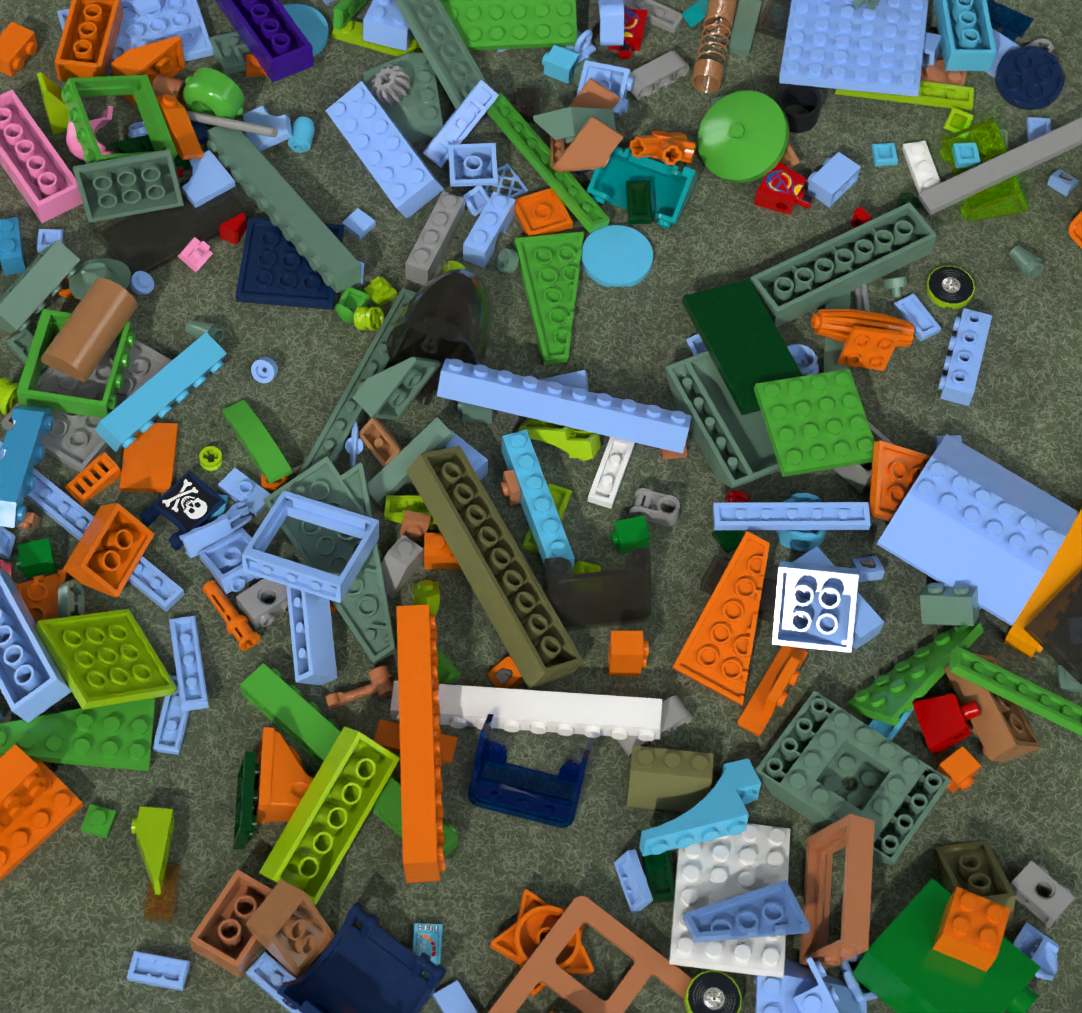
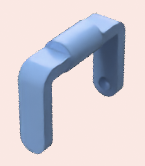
M865 953L857 955L856 958L848 959L839 965L844 980L857 1002L878 998L872 992L862 993L860 985L852 975L853 970H851L849 965L861 961Z

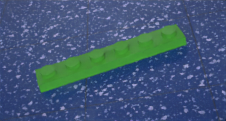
M958 646L951 651V673L1082 736L1081 706Z

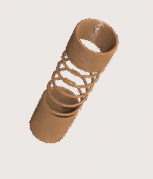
M709 0L707 14L704 18L703 30L701 32L702 38L699 42L700 47L697 51L698 56L695 60L696 63L691 80L694 88L701 92L712 93L721 86L724 70L722 65L726 61L724 55L727 54L726 46L729 44L728 37L731 35L730 30L732 29L738 0ZM712 34L721 35L724 38L714 37ZM709 35L720 40L726 39L727 43L723 45L719 42H706L704 38ZM710 43L719 44L721 47L710 45ZM707 44L716 48H725V53L704 51L702 47ZM709 52L717 53L719 56L711 55ZM706 53L714 57H723V62L720 64L715 60L702 59L701 55Z

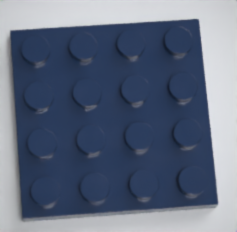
M249 217L236 290V302L333 310L336 292L331 286H327L324 283L322 276L317 270L314 271L310 267L308 260L304 256L299 255L295 245L285 239L280 228L274 226L270 219ZM325 224L343 244L344 225Z

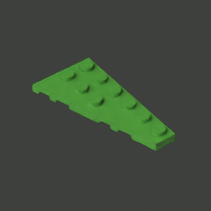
M584 232L521 237L514 240V247L519 255V268L543 365L561 364L568 361Z
M976 622L974 626L953 625L948 631L935 636L931 643L918 648L910 658L897 663L894 669L887 674L877 677L874 683L866 689L856 692L854 697L847 701L851 711L896 726L900 722L899 715L903 711L909 712L914 707L912 701L915 698L924 696L945 674L944 667L948 663L950 664L951 651L956 646L968 649L984 632L980 622Z
M155 698L83 710L79 708L38 716L29 723L23 719L0 724V758L16 744L33 761L149 771Z

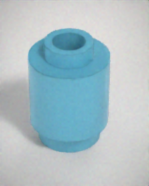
M298 117L292 124L293 137L288 139V146L293 151L302 153L310 150L315 127L311 119Z

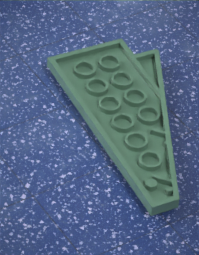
M328 456L263 499L271 510L284 490L374 519L363 464L360 462L340 475ZM287 516L281 525L307 566L337 576L341 575L362 540ZM377 541L342 602L332 601L374 665H377L397 651Z

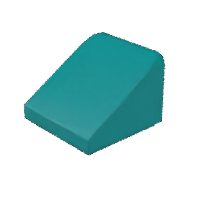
M698 0L683 12L682 16L690 27H694L705 18L709 0Z

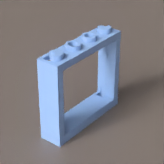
M283 490L242 553L243 572L341 603L379 539V520ZM287 516L362 539L340 576L265 553V550Z

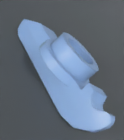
M357 421L353 424L351 437L345 442V450L350 454V469L356 466L357 454L363 450V442L358 438L359 429Z

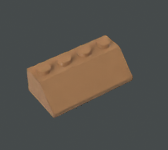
M973 653L999 666L995 657ZM950 665L944 668L948 676V684L956 691L961 705L976 700L981 715L970 719V726L972 731L979 737L983 745L982 750L988 759L1004 762L1042 748L1019 705L951 673Z

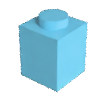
M554 45L551 51L546 52L543 57L544 74L569 84L574 75V69L578 66L579 54Z

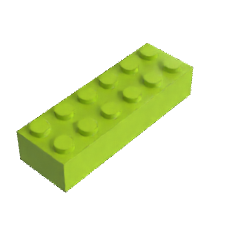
M344 726L259 873L277 884L280 880H283L304 891L312 903L316 905L400 758L361 732Z

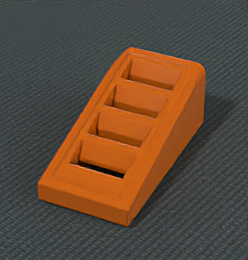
M103 452L65 486V490L81 506L121 477L120 468ZM106 467L109 471L105 472L102 468ZM95 473L101 477L99 480L94 476ZM86 479L93 484L91 487L85 482ZM78 485L86 491L83 495L76 488Z

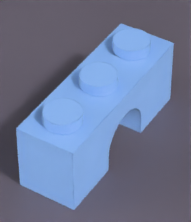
M497 192L492 193L463 244V260L483 268L486 267L495 251V244L500 231L505 233L515 216V199Z

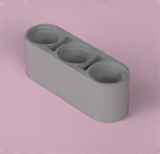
M675 50L669 51L631 72V77H634V86L630 92L640 101V98L648 97L659 91L660 87H666L678 81L677 78L681 76L685 77L690 70V66Z
M677 695L671 696L662 702L660 737L663 735L667 737L670 732L672 734L677 731L676 728L685 722L686 724L690 723L693 718ZM627 735L626 739H616L629 758L631 757L632 745L644 747L649 745L648 742L639 740L638 736Z

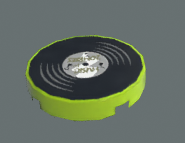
M955 266L936 268L929 275L926 284L927 295L931 301L943 308L952 307V309H959L966 306L971 301L975 290L974 281L969 273Z
M710 970L700 973L690 981L686 989L684 1003L687 1013H739L742 996L738 985L730 976L723 972Z

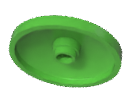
M738 91L717 101L704 116L697 137L699 155L704 165L720 179L732 183L751 182L765 176L782 159L788 145L789 125L785 113L771 97L757 91Z

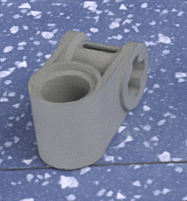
M646 488L636 490L635 504L629 511V515L632 518L644 515L646 522L663 526H672L679 520L680 503L675 496L654 492ZM664 510H671L673 512L668 513L664 512Z

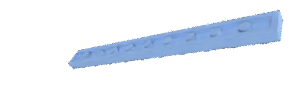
M0 441V460L3 459L4 453L2 441ZM33 468V475L36 476L35 488L25 497L80 541L94 516ZM143 556L128 579L132 585L165 612L185 595L184 590Z

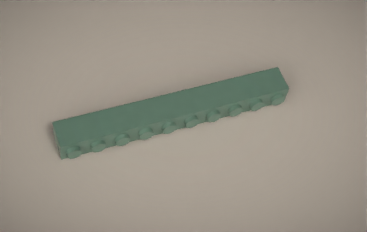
M220 126L207 130V149L219 159L224 168L229 170L235 182H239L243 186L245 193L256 201L258 208L262 212L265 211L272 224L280 228L285 239L295 245L299 255L304 256L308 260L310 267L314 271L317 270L327 286H331L338 293L361 282V264L242 131Z

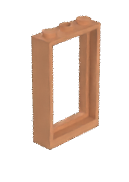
M849 814L807 838L803 913L811 928L809 933L801 934L800 965L809 967L806 959L812 957L814 962L820 961L826 972L828 968L841 965L842 962L856 958L857 955L868 951L874 820ZM846 847L841 939L828 945L833 853Z

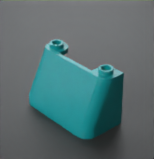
M617 145L610 154V160L607 165L594 171L587 193L599 205H604L606 202L627 210L626 181H650L652 219L657 221L656 224L658 226L670 229L671 226H676L696 185L698 176L696 170L685 166L680 172L679 167L675 165L672 167L647 157H634L630 149H623Z

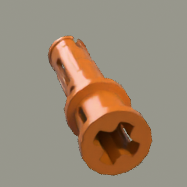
M216 580L207 582L203 586L202 591L227 623L226 629L229 634L234 635L237 639L240 650L246 651L258 644L261 637L259 633L254 632L249 626L248 618L238 613Z

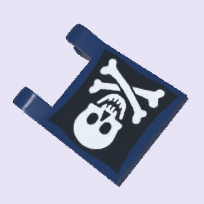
M188 471L152 506L144 509L140 513V517L146 526H150L160 514L174 524L179 531L169 538L171 547L178 551L184 546L179 536L190 532L194 528L201 527L226 502L193 473Z

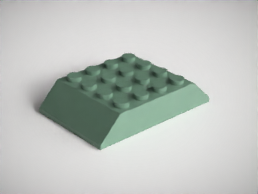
M708 351L665 366L673 401L679 411L692 415L689 430L718 481L731 488H735L780 470L761 411L741 415Z

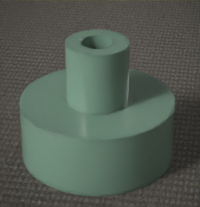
M508 248L502 249L497 257L498 270L512 274L519 268L518 252Z
M906 276L882 279L883 288L891 289L892 297L902 296L901 287L908 285Z

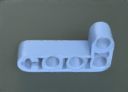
M598 0L600 46H623V0Z

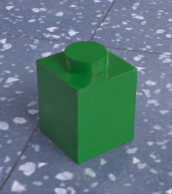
M644 515L614 521L613 531L610 532V540L613 547L617 546L619 554L649 549L651 537Z
M49 538L17 544L19 554L14 555L17 570H23L25 578L56 571Z

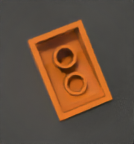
M175 36L127 50L121 56L116 57L111 63L113 76L148 75L151 86L159 74L174 77L185 68L181 38ZM121 95L137 107L134 95Z

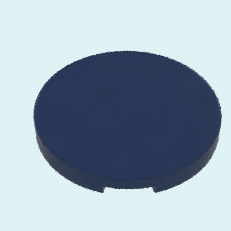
M1027 45V47L1010 50L1001 58L995 72V83L1000 95L1009 104L1021 109L1038 110L1048 107L1056 101L1064 86V76L1057 63L1058 60L1050 52L1040 47Z

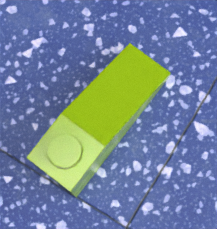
M42 72L37 73L52 134L66 132L69 112L66 103L63 102L61 97L62 89Z
M140 806L138 817H133L131 832L136 834L137 846L156 895H161L175 825L173 809Z

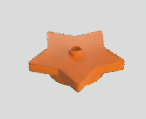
M524 890L517 922L492 940L490 948L518 964L521 970L540 945V941L546 937L568 907L558 908L551 906L529 890ZM585 924L579 927L556 958V964L569 975H591L594 972L592 963L581 942ZM538 983L531 991L530 996H536L546 985Z

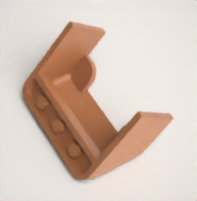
M589 78L568 107L614 109L621 100V97L594 79ZM592 115L570 144H566L565 140H555L550 136L551 168L559 173L604 168L610 160V154L624 138V135Z

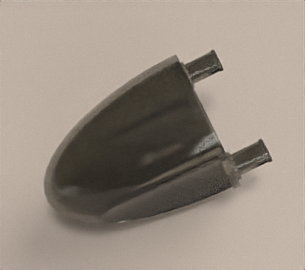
M454 269L441 273L425 284L414 295L400 314L389 334L387 352L393 365L399 364L413 356L439 360L442 363L417 394L416 400L420 404H422L424 397H426L424 405L430 404L435 390L438 391L441 369L446 358L459 359L473 365H483L491 329V307L486 287L481 279L473 272L465 269Z

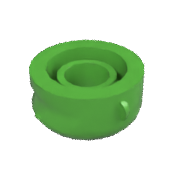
M199 68L193 75L186 78L183 98L189 111L233 120L236 116H240L243 113V106L245 105L244 95L238 85L225 74L212 68Z

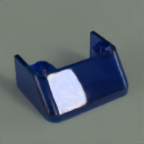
M488 714L479 736L468 791L470 802L480 808L559 828L570 826L575 819L594 740H588L581 762L576 760L564 762L560 767L558 776L506 763L508 756L506 746L497 740L489 739L494 715Z

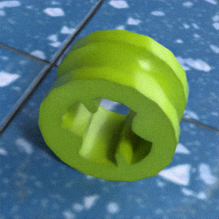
M215 446L205 447L199 454L200 464L207 471L217 470L222 465V453ZM208 455H214V462H208Z

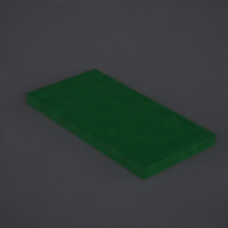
M750 279L683 296L682 303L741 415L761 411L753 389L756 383L803 376Z

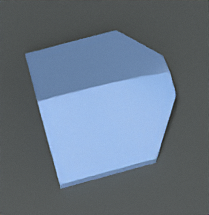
M1026 922L1012 944L1041 967L1035 975L1037 978L1052 981L1058 971L1057 952L1059 945Z

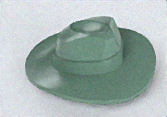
M106 258L90 259L76 267L77 271L69 278V289L76 299L82 300L97 278L111 280L126 289L130 284L132 275L127 265L118 260Z

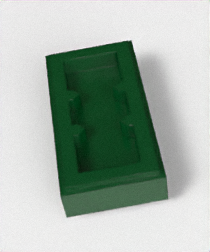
M626 181L628 224H652L650 181Z
M670 850L658 855L652 854L644 857L641 853L644 874L653 898L651 903L674 901L675 881Z

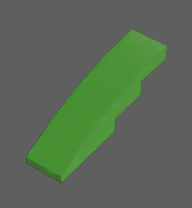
M245 400L222 410L223 416L234 429L236 437L247 450L251 461L270 484L293 473L280 449Z

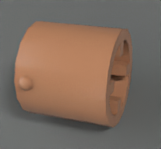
M162 74L157 75L152 84L155 96L173 95L183 106L185 105L183 98L185 81Z

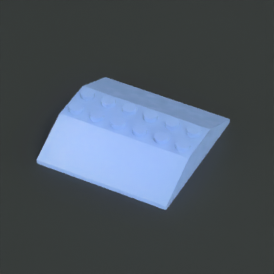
M946 434L896 511L877 545L942 583L944 586L953 587L956 584L963 583L971 587H978L979 607L1013 626L1061 547L1079 512Z

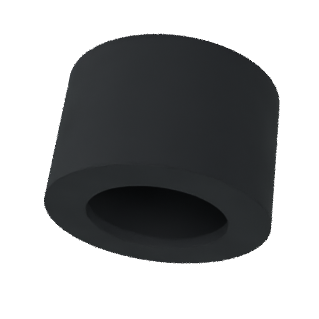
M787 84L782 87L778 93L776 103L786 115L789 132L803 133L811 130L817 123L821 107L819 92L813 86ZM800 105L806 108L809 113L796 114L787 110L786 107Z

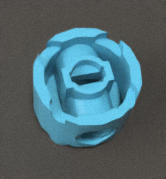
M796 493L784 502H821L822 499L809 493ZM776 530L781 545L797 552H809L816 546L819 548L824 542L827 530Z

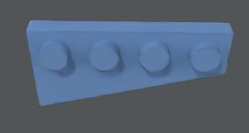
M787 880L686 912L683 915V921L694 943L809 933L811 928Z

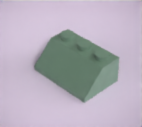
M568 107L533 116L534 121L555 140H565L566 144H570L592 115L616 130L613 109Z

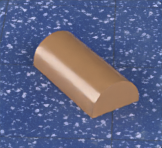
M97 278L43 353L41 362L85 383L138 307L135 298L119 284L105 278Z

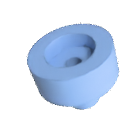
M261 357L252 364L251 373L256 381L269 383L277 376L278 367L273 359Z

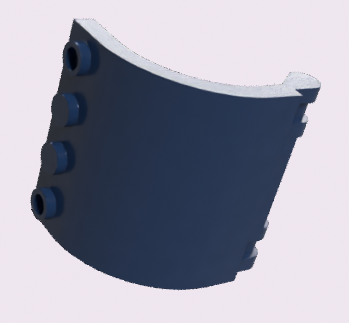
M356 902L348 911L342 927L322 955L301 976L295 980L282 983L277 993L283 997L282 1001L285 1005L294 1010L299 1009L302 1013H420L438 988L437 986L447 969L441 964L437 966L430 961L431 957L425 952L417 956L378 926L380 918L374 914L369 915L364 911V906ZM357 920L363 924L362 929L355 925ZM423 971L430 974L429 980L422 975Z

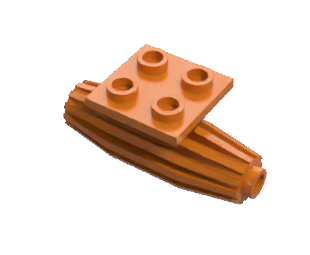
M820 309L811 318V328H814L816 334L845 343L837 360L838 365L884 371L895 347H909L914 338L913 323L882 313L855 309Z

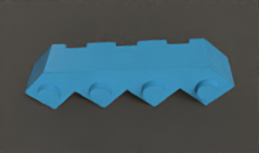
M21 404L13 410L11 417L14 420L12 430L7 429L2 445L4 450L3 459L0 460V526L15 528L25 520L27 509L23 505L24 497L34 490L36 484L33 467L39 464L45 455L42 437L49 434L54 425L51 408Z

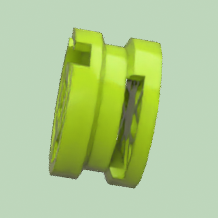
M6 377L0 379V411L5 416L19 402L16 393L19 383H11V380Z

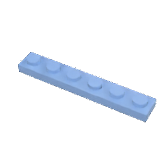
M868 502L713 503L714 530H869L871 525Z

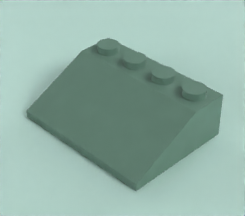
M423 52L408 53L363 72L364 83L371 90V81L376 78L375 73L381 72L382 67L387 68L389 64L402 67L411 79V89L406 91L407 96H403L401 102L395 101L392 106L387 103H381V105L410 143L429 142L442 128L443 121L435 72Z
M170 149L73 166L89 223L184 206L181 184Z

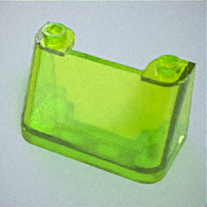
M993 117L940 139L943 148L939 149L944 162L949 161L955 176L974 167H955L951 150L954 143L976 142L981 161L980 164L1008 152ZM1017 175L962 200L963 205L959 206L964 219L969 218L971 222L1022 214L1030 210Z

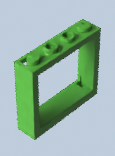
M148 75L68 78L61 91V97L63 102L66 103L69 120L74 125L76 139L81 144L86 163L151 153L101 154L80 97L134 95L154 148L153 152L170 149L173 159H175L177 151Z
M43 309L16 391L20 405L51 408L53 411L99 418L106 417L117 407L118 396L116 394L118 389H121L123 386V370L129 366L130 347L135 345L136 334L132 331L131 322H127L116 337V340H120L103 400L100 401L35 391L44 365L41 362V356L50 345L54 330L60 331L72 314Z

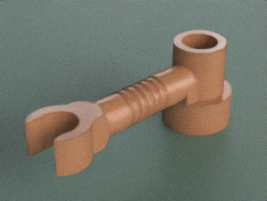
M388 666L377 667L368 673L371 684L325 696L328 710L377 692L380 698L392 695L393 686L390 681L392 676Z

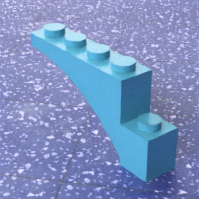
M749 758L723 764L721 778L715 787L692 809L667 823L642 831L639 849L643 857L652 854L658 855L664 851L676 848H686L692 844L704 841L711 842L716 838L728 835L735 836L746 831L749 814L744 804L758 800L761 781Z

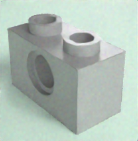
M264 578L236 596L239 610L248 618L255 630L261 626H269L273 623L275 617L282 612H289L286 585ZM267 599L275 600L270 604L264 603V601Z
M1032 860L1010 884L1016 895V901L1048 929L1075 899L1071 891L1064 884L1057 883L1049 876L1048 871L1043 866L1036 865ZM1036 889L1045 891L1047 897H1041L1036 892Z

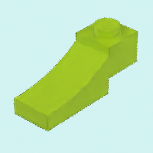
M528 417L519 427V431L527 430L530 439L554 445L569 453V458H578L582 461L590 460L595 457L601 448L600 436L597 433Z

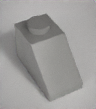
M402 535L390 548L382 561L387 596L393 598L424 562V548L405 535Z

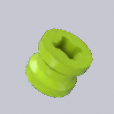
M359 306L354 313V324L358 330L365 331L369 329L370 331H378L384 321L383 311L379 307Z

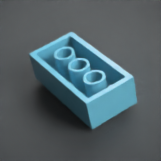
M933 0L939 35H942L941 50L945 71H990L996 56V48L987 0Z

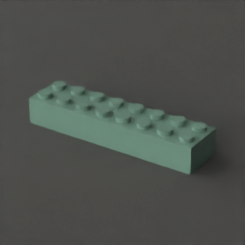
M909 202L750 277V280L777 328L860 288L863 284L873 282L931 254L937 235Z

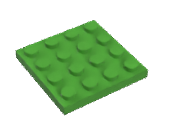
M850 369L755 384L753 389L782 477L873 462L875 441Z

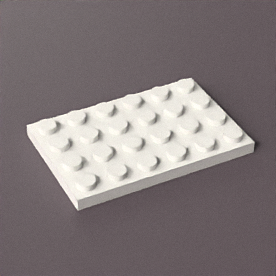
M747 823L746 831L738 835H728L716 838L711 842L704 841L692 844L686 848H678L669 964L783 978L786 935L694 943L683 921V915L686 912L785 880L788 882L790 828Z

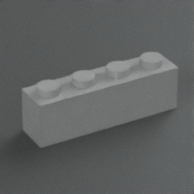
M442 191L405 263L407 280L429 286L465 215V198Z

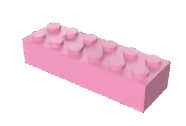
M13 90L1 94L0 164L40 222L44 223L83 204L76 178Z

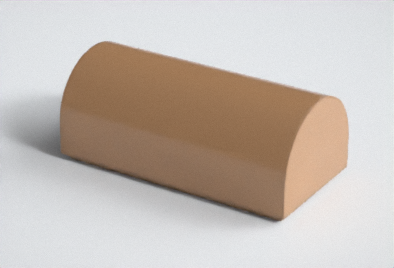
M371 418L359 431L358 436L383 467L403 450L378 418Z

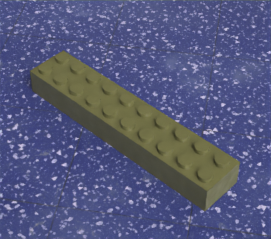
M455 446L421 453L409 467L407 473L529 690L570 677L584 661L462 448Z

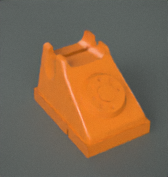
M263 727L257 761L260 763L259 779H256V788L259 789V795L254 814H257V824L289 821L314 778L305 772L298 753L291 745L286 743L281 733L274 731V728Z

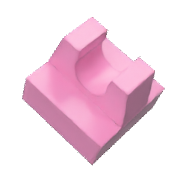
M194 237L179 253L178 257L192 270L197 272L213 253L209 250L210 246L205 241L200 242Z

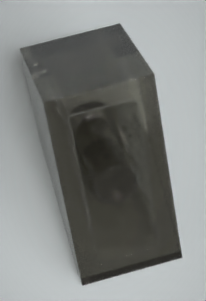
M517 84L516 110L527 123H536L533 116L539 115L540 85Z

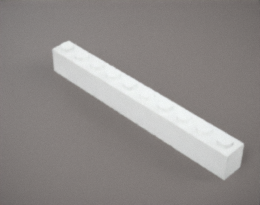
M394 681L390 712L392 720L399 723L398 681ZM439 684V725H450L457 729L465 728V726L477 727L480 730L498 728L504 729L507 732L527 730L535 734L556 732L562 736L584 734L590 738L611 736L618 740L626 739L627 735L638 736L639 740L646 742L653 741L654 739L660 740L662 699Z

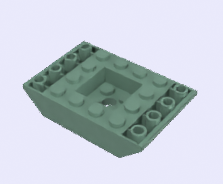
M815 690L755 770L757 776L774 797L821 829L849 814L874 820L873 861L894 865L951 782L949 778ZM846 779H851L856 783L857 789L848 791L843 787L842 782Z

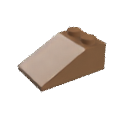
M280 880L275 888L270 891L267 898L246 923L254 937L296 978L301 976L315 963L335 937L308 895L283 880Z

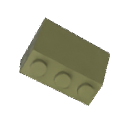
M632 745L626 807L677 813L689 811L711 791L714 754Z

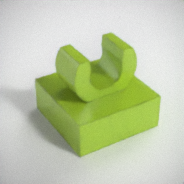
M378 276L371 281L370 285L363 288V292L371 297L370 301L379 308L397 297V291L383 276Z

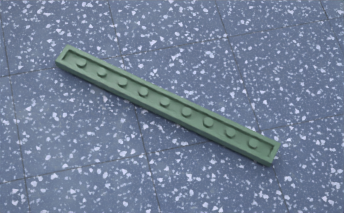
M405 288L401 289L298 475L326 456L335 465L345 447V442L351 436L354 422L357 421L358 423L364 412V409L353 399L358 386L367 378L388 369L425 302L424 295Z

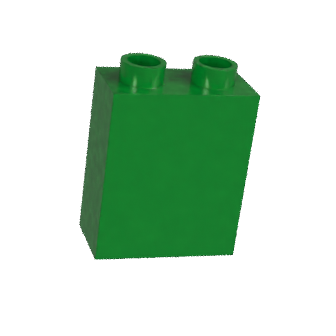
M933 878L868 948V951L865 952L852 974L896 1013H1026L1040 996L1028 984L1041 967L1004 937L1002 938L998 956L987 972L933 949L947 901L952 895Z

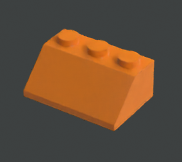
M119 503L101 505L63 569L81 584L117 598L155 533Z

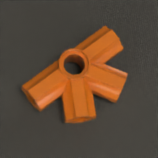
M652 131L651 135L636 136L634 140L630 141L629 149L634 157H652L660 159L666 165H674L677 161L692 163L697 142L688 141L687 135L681 132Z

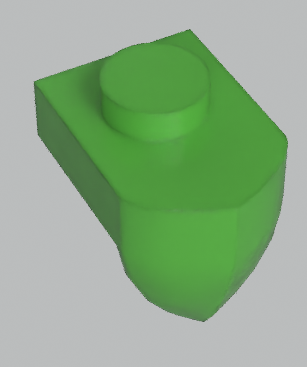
M349 287L345 289L339 303L335 305V310L344 322L354 323L356 309L359 306H367L371 297L367 293Z

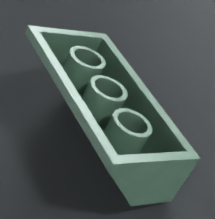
M57 240L45 247L0 296V328L10 334L17 330L23 331L31 322L28 319L33 312L38 314L45 307L46 303L44 300L48 295L53 297L62 287L59 283L65 277L69 279L77 271L75 265L80 259L61 241Z

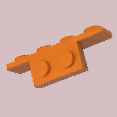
M782 646L741 714L737 722L738 726L756 736H761L777 707L782 708L789 695L786 691L789 686L794 687L801 675L799 669L808 655L806 650L791 646Z

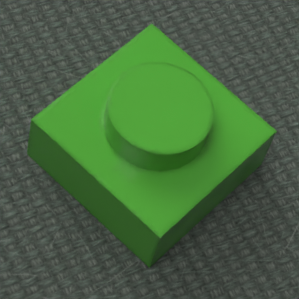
M90 804L81 826V832L108 839L117 812Z

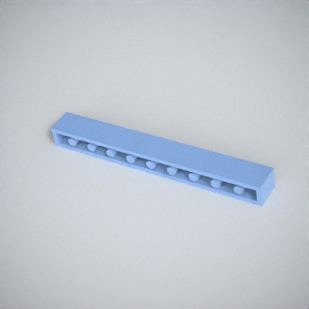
M445 359L437 391L438 397L682 454L692 415H687L682 411H670L656 405L640 404L631 399L623 400L611 397L605 393L597 394L586 391L583 388L563 386L558 382H546L537 380L532 376H520L506 370L499 371L484 365L465 363L459 359Z

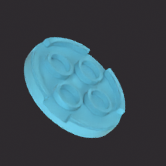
M283 5L312 45L313 57L324 49L328 41L329 30L326 19L318 10L307 5Z
M610 225L594 231L587 237L582 247L581 259L587 275L598 284L609 288L610 286L631 287L644 280L649 274L653 262V250L647 238L637 230L622 225Z

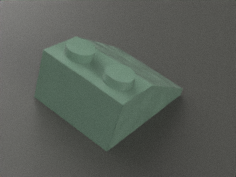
M413 356L367 378L358 386L353 399L371 418L397 420L442 363L439 360Z

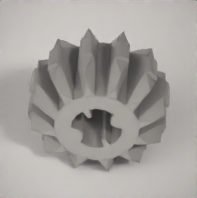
M389 64L387 68L382 67L381 72L375 73L376 78L371 81L373 94L381 103H387L391 106L395 101L401 102V98L407 96L406 91L411 89L409 75L398 65L393 66Z

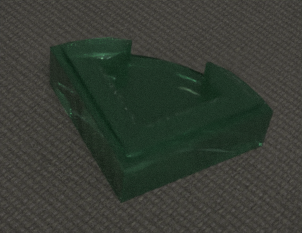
M904 192L900 193L896 207H901L910 202L915 209L921 207V202L916 194Z

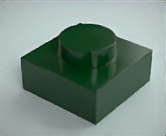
M714 530L712 532V536L727 554L739 546L745 535L743 530Z

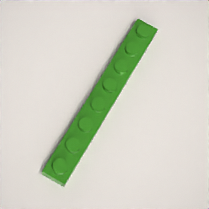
M501 92L497 93L499 96L486 111L589 233L608 226L610 222L608 216L570 172L559 173L551 168L550 149Z

